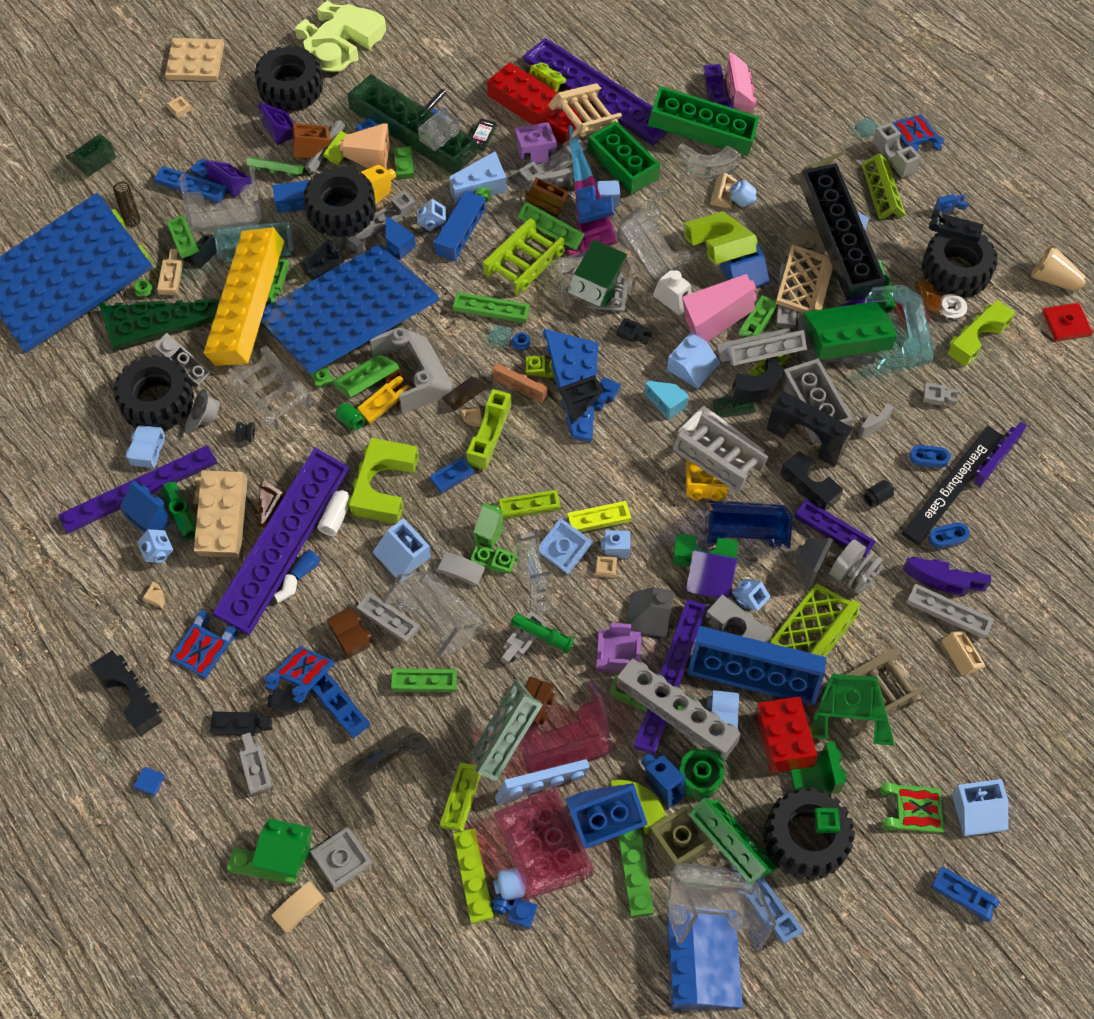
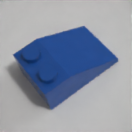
M633 783L586 790L565 798L583 849L648 825Z

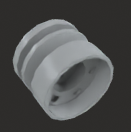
M854 539L838 557L829 574L839 582H843L847 577H850L851 579L847 587L852 589L858 583L854 592L860 595L875 581L880 573L884 559L878 557L872 563L876 553L872 552L866 558L863 557L866 547Z

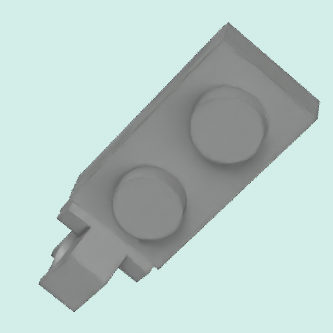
M530 611V613L526 616V618H529L543 626L547 625V623L538 615H536L533 611ZM517 627L505 642L503 649L506 652L500 661L507 665L512 657L518 660L537 637Z
M251 733L243 734L242 739L245 747L240 748L239 754L251 796L271 790L273 786L260 743L254 744Z

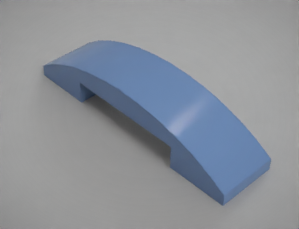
M731 864V868L750 902L783 944L804 932L790 911L787 912L764 877L758 879L750 886Z

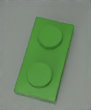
M411 146L394 148L397 179L414 178Z

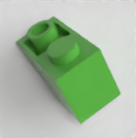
M484 503L473 531L474 542L493 549L503 532V511L495 505Z

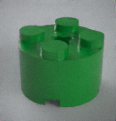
M693 749L683 757L679 771L685 777L686 795L697 801L714 796L719 791L724 779L723 761L717 753L709 749Z

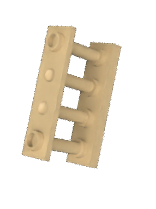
M598 83L559 92L548 104L551 110L563 109L577 129L571 135L573 138L584 137L589 133L599 131L615 121L618 122L622 116L621 113L611 115L598 99L597 93L601 90ZM591 101L599 110V112L603 115V118H601V116L598 114L595 108L591 105ZM580 104L586 108L594 120H591ZM570 107L574 108V110L578 113V115L585 123H582L579 120V118L576 116V114L572 111Z

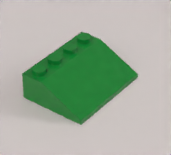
M877 302L803 312L819 360L892 350L897 337L891 319Z

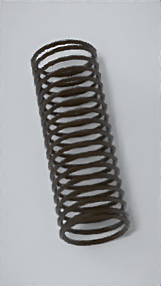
M127 182L116 183L113 186V190L124 224L128 227H134L136 225L126 223L128 222L126 221L128 220L127 218H134L136 216L138 220L136 223L138 224L141 219L130 186ZM119 184H127V185H120V186H127V187H121V188H128V189H122V190H126V191L120 192V191H118L119 189H117L118 187H116V186H118Z

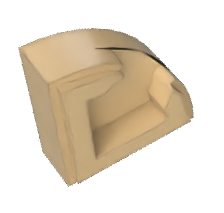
M480 407L461 410V416L466 423L474 427H481L483 419Z
M153 581L142 599L148 604L163 609L165 603L164 593L160 586Z

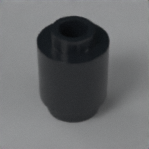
M881 480L866 489L863 498L868 506H879L894 496V487L890 482Z
M273 690V693L268 695V707L272 708V712L293 713V711H299L300 703L293 700L295 695L292 694V691Z

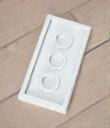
M702 406L678 432L679 434L684 432L688 436L693 435L696 432L695 429L701 415L704 414L762 453L765 452L764 449L705 406ZM702 436L697 442L707 447L713 441L706 436ZM721 446L714 451L715 454L722 458L729 453ZM737 457L730 462L738 469L745 464V462Z

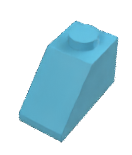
M647 381L645 383L644 394L668 420L687 408L688 395L676 384Z

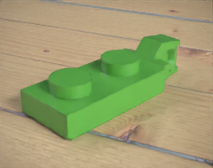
M279 259L266 304L273 303L275 296L280 295L290 265L289 260Z

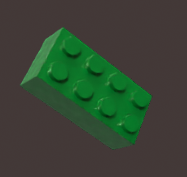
M617 121L588 136L587 151L630 194L659 179L660 163Z

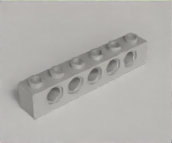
M632 658L617 676L616 686L704 749L717 753L723 762L738 744L741 733L734 725L725 723L715 712L706 710L698 700L686 696L679 687L672 686L666 682L662 675L650 671L643 662H638ZM639 681H646L648 684H647V685H641V684H639L638 682H639ZM663 693L666 697L660 698L656 694ZM679 705L682 706L684 709L676 710L674 706ZM699 718L702 722L695 723L692 719ZM710 731H717L720 735L714 736Z

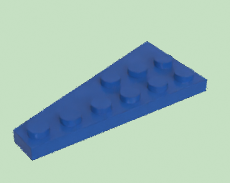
M544 329L542 334L548 345L546 348L551 356V366L558 391L559 387L597 375L598 342ZM561 399L562 406L565 407L567 414L566 421L571 439L590 443L593 438L595 403L576 423H573L565 403Z

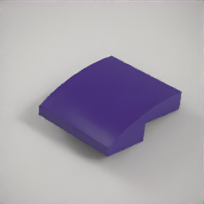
M693 550L686 591L720 598L723 594L726 598H730L738 558Z

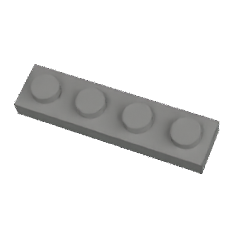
M786 264L780 265L778 291ZM796 266L790 267L793 274L799 272ZM792 279L786 281L790 288L796 286ZM798 290L792 291L798 297ZM788 293L781 297V299L787 301L792 300ZM778 305L776 327L795 329L797 310Z
M918 584L914 585L906 604L983 639L987 637L994 621L991 617Z

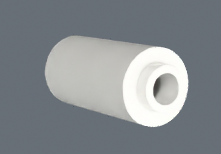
M343 490L333 493L317 526L320 532L329 536H336L349 509V493Z

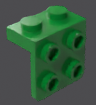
M835 741L826 742L823 750L817 751L818 756L814 767L790 771L795 791L801 787H804L805 791H808L810 787L817 788L819 793L825 790L829 794H836L841 792L844 783H846L845 770H841L840 766L841 752L839 749H836Z

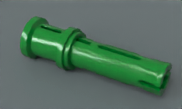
M515 612L510 622V625L546 641L548 646L553 645L563 650L564 654L569 652L574 641L573 636L568 637L558 632L556 628L551 630Z

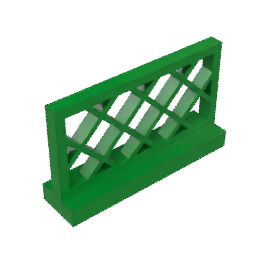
M704 798L688 814L750 886L758 879L774 872L778 868L718 799L709 801L707 798Z

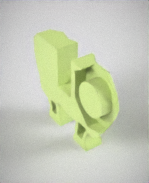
M328 0L317 8L319 20L329 21L325 22L319 29L306 19L295 27L296 38L299 40L305 39L303 42L304 48L316 56L321 70L327 72H340L351 62L359 60L357 47L347 42L348 39L370 50L376 42L382 39L386 32L385 18L381 14L350 4H332Z

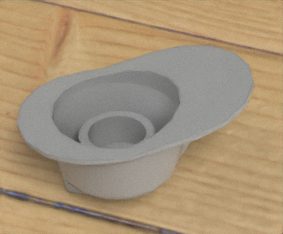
M202 389L196 396L194 405L185 423V432L187 434L194 432L199 425L212 423L218 414L220 402L210 397L206 389Z

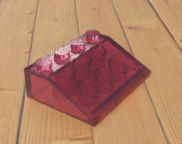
M553 787L493 813L530 898L572 886L593 876V865L557 787Z

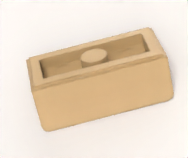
M725 172L717 177L710 204L730 209L733 200L730 198L731 193L729 191L737 180Z
M965 631L951 632L942 639L944 647L962 676L986 667Z

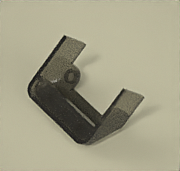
M411 726L399 727L343 765L339 771L341 783L372 826L376 824L374 813L362 798V795L371 788L372 781L370 776L406 751L415 756L425 753L441 776L444 777L446 775L445 762L427 738Z

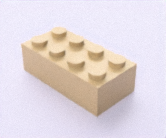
M202 470L194 552L199 556L240 558L248 479L243 472Z

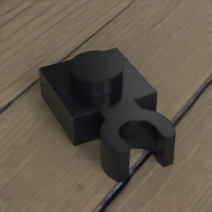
M624 318L616 332V336L631 342L639 339L640 343L647 345L648 338L644 336L651 337L652 330L647 328L641 329L640 323Z

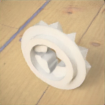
M946 294L939 298L937 310L940 311V315H945L947 319L953 318L955 321L966 314L967 304L960 296ZM949 306H956L955 309H948Z

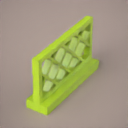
M816 583L770 643L795 650L796 648L808 647L809 653L826 657L859 615L860 603L855 600L850 602ZM819 591L826 596V600L815 601L814 595ZM840 603L845 607L842 610L833 611L831 604ZM828 605L830 612L818 614L816 606ZM804 608H814L815 614L803 616L802 610ZM831 617V625L821 626V618ZM816 619L818 627L806 629L805 621ZM794 622H802L803 629L791 631L790 625ZM808 633H820L819 640L809 641ZM805 634L806 642L794 644L793 636ZM790 636L791 644L782 645L778 642L780 638Z

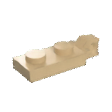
M170 249L169 259L165 258L162 262L157 288L159 295H178L183 261L180 259L178 249Z

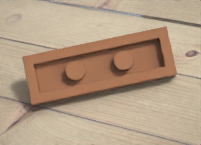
M498 363L493 367V380L542 404L546 400L547 387L542 383L535 382L524 374H518L509 367Z

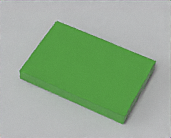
M379 353L335 379L332 383L336 389L351 398L398 370L399 367L396 362Z

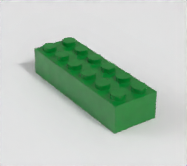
M659 86L648 126L748 156L760 117Z

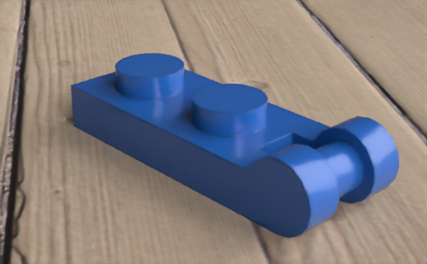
M943 866L930 887L976 914L985 922L991 921L993 917L992 911L994 908H997L1000 902L995 896ZM979 900L984 901V907L978 905Z

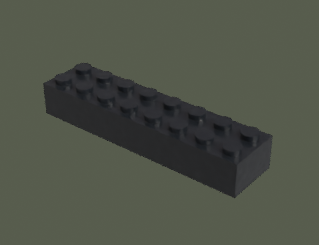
M834 163L802 170L799 185L845 300L851 301L881 294L886 279L838 164Z

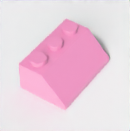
M729 53L725 74L728 98H731L734 109L752 114L753 108L756 107V97H753L754 86L750 83L751 72H748L747 64L733 53Z

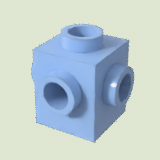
M433 199L417 209V224L429 231L434 230L446 221L445 206Z
M148 529L137 542L145 562L163 563L173 551L165 530Z
M744 579L732 591L736 598V603L743 609L758 611L770 599V595L762 582L757 580Z

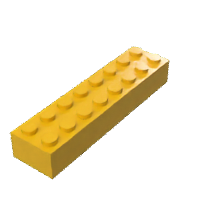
M274 227L241 232L204 350L206 357L215 366L248 364L284 244V240Z

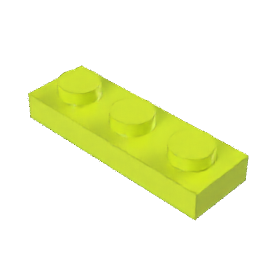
M622 501L567 513V519L569 524L579 532H585L631 522V515L627 502Z

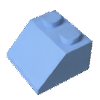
M691 332L670 354L667 370L696 389H699L717 369L720 362L709 344Z

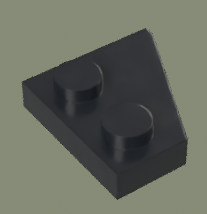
M596 375L559 387V392L573 423H576L603 394Z

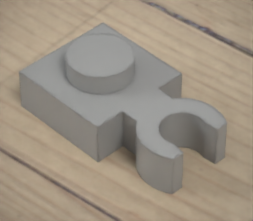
M926 382L923 403L942 406L945 401L947 404L954 406L957 404L958 399L951 396L957 397L959 391L956 389L947 391L944 385Z

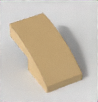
M309 881L286 900L271 916L286 933H290L306 915H310L322 903L325 897Z

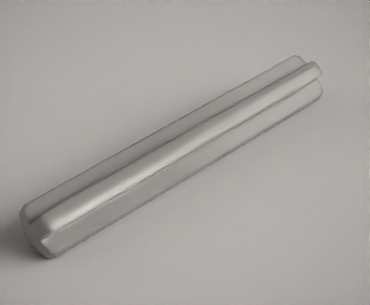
M341 120L336 121L329 131L331 142L345 128V124ZM328 146L311 158L305 167L309 174L316 172L325 158L323 155Z

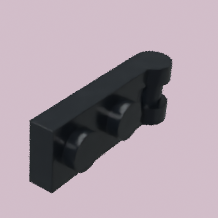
M934 210L928 228L931 231L978 243L984 224L945 215L940 210Z

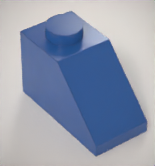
M389 216L386 217L387 251L401 260L416 247L415 235Z

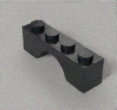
M111 650L91 663L90 666L106 689L121 687L130 691V703L124 714L141 737L163 722L159 716L162 711L156 702L151 704L147 699L150 697V694L146 688L137 685L136 682L139 679L133 670L127 671L125 666L128 664L121 654L117 656Z

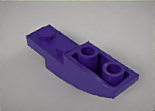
M907 557L903 565V571L919 582L954 595L965 596L969 589L986 591L991 583V575L982 572H963L960 569L949 570V562H942L938 559L925 560L920 557Z

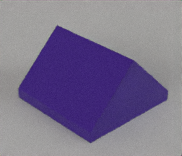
M259 103L258 108L261 122L276 145L293 139L294 122L287 112Z
M210 160L205 162L209 181L226 186L227 193L234 198L254 181L230 163Z

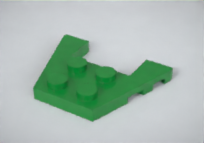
M832 674L810 727L812 738L828 740L829 717L874 720L873 744L895 746L878 678Z

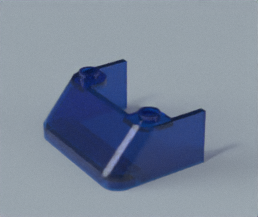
M705 501V540L707 544L716 543L717 538L725 539V537L762 539L769 542L770 546L781 547L784 544L786 548L790 549L793 515L787 506L768 503Z

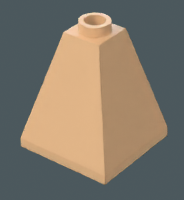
M381 124L345 135L344 140H340L339 146L340 151H343V156L368 169L376 165H381L386 169L389 154L388 124Z

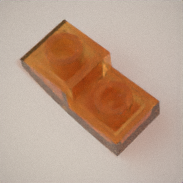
M922 279L915 281L916 293L922 306L940 314L942 312L940 296L934 294V284Z

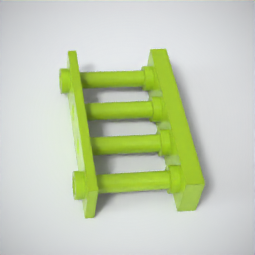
M529 218L483 261L484 275L490 278L494 273L498 272L514 283V292L518 296L557 257L564 253V238L561 237L555 243L536 233V221ZM534 239L547 247L548 250L542 255L526 245V243ZM518 250H522L537 261L530 266L514 256V254ZM510 261L525 272L518 277L502 267V265Z

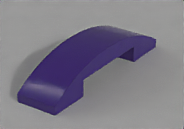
M704 65L703 71L709 100L734 109L731 98H728L724 86L721 65Z

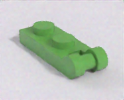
M762 295L755 305V310L750 313L741 327L738 336L745 338L761 334L778 307V304L775 303L776 301ZM749 328L755 330L754 333L751 332V331H748Z

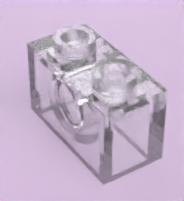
M444 108L418 128L419 141L433 151H436L439 147L444 146L449 139L458 134L459 119Z

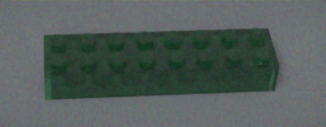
M371 74L347 94L350 110L365 119L371 118L378 125L388 124V134L405 145L411 146L413 150L451 174L459 172L477 156L476 139Z

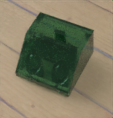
M102 134L92 137L66 155V158L88 177L117 158L112 143Z

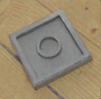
M348 826L309 852L334 891L373 865L372 860Z

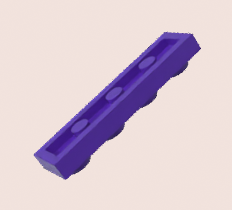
M1020 422L1016 428L1013 426L1006 434L1008 438L1006 440L1001 439L995 448L997 449L996 453L991 452L985 460L987 464L985 466L981 465L976 471L975 485L980 488L1020 439L1027 425Z
M805 500L795 513L794 518L824 536L833 539L834 542L844 548L852 540H857L866 547L863 555L865 558L876 543L872 538L808 500Z

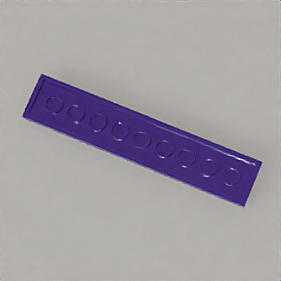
M544 38L523 55V61L530 66L545 63L551 70L561 73L562 77L566 78V82L560 85L567 90L598 83L601 90L597 93V97L611 115L621 113L622 116L618 120L619 124L654 146L668 133V131L648 126L653 106L547 38Z
M314 447L212 614L214 617L250 636L350 467Z

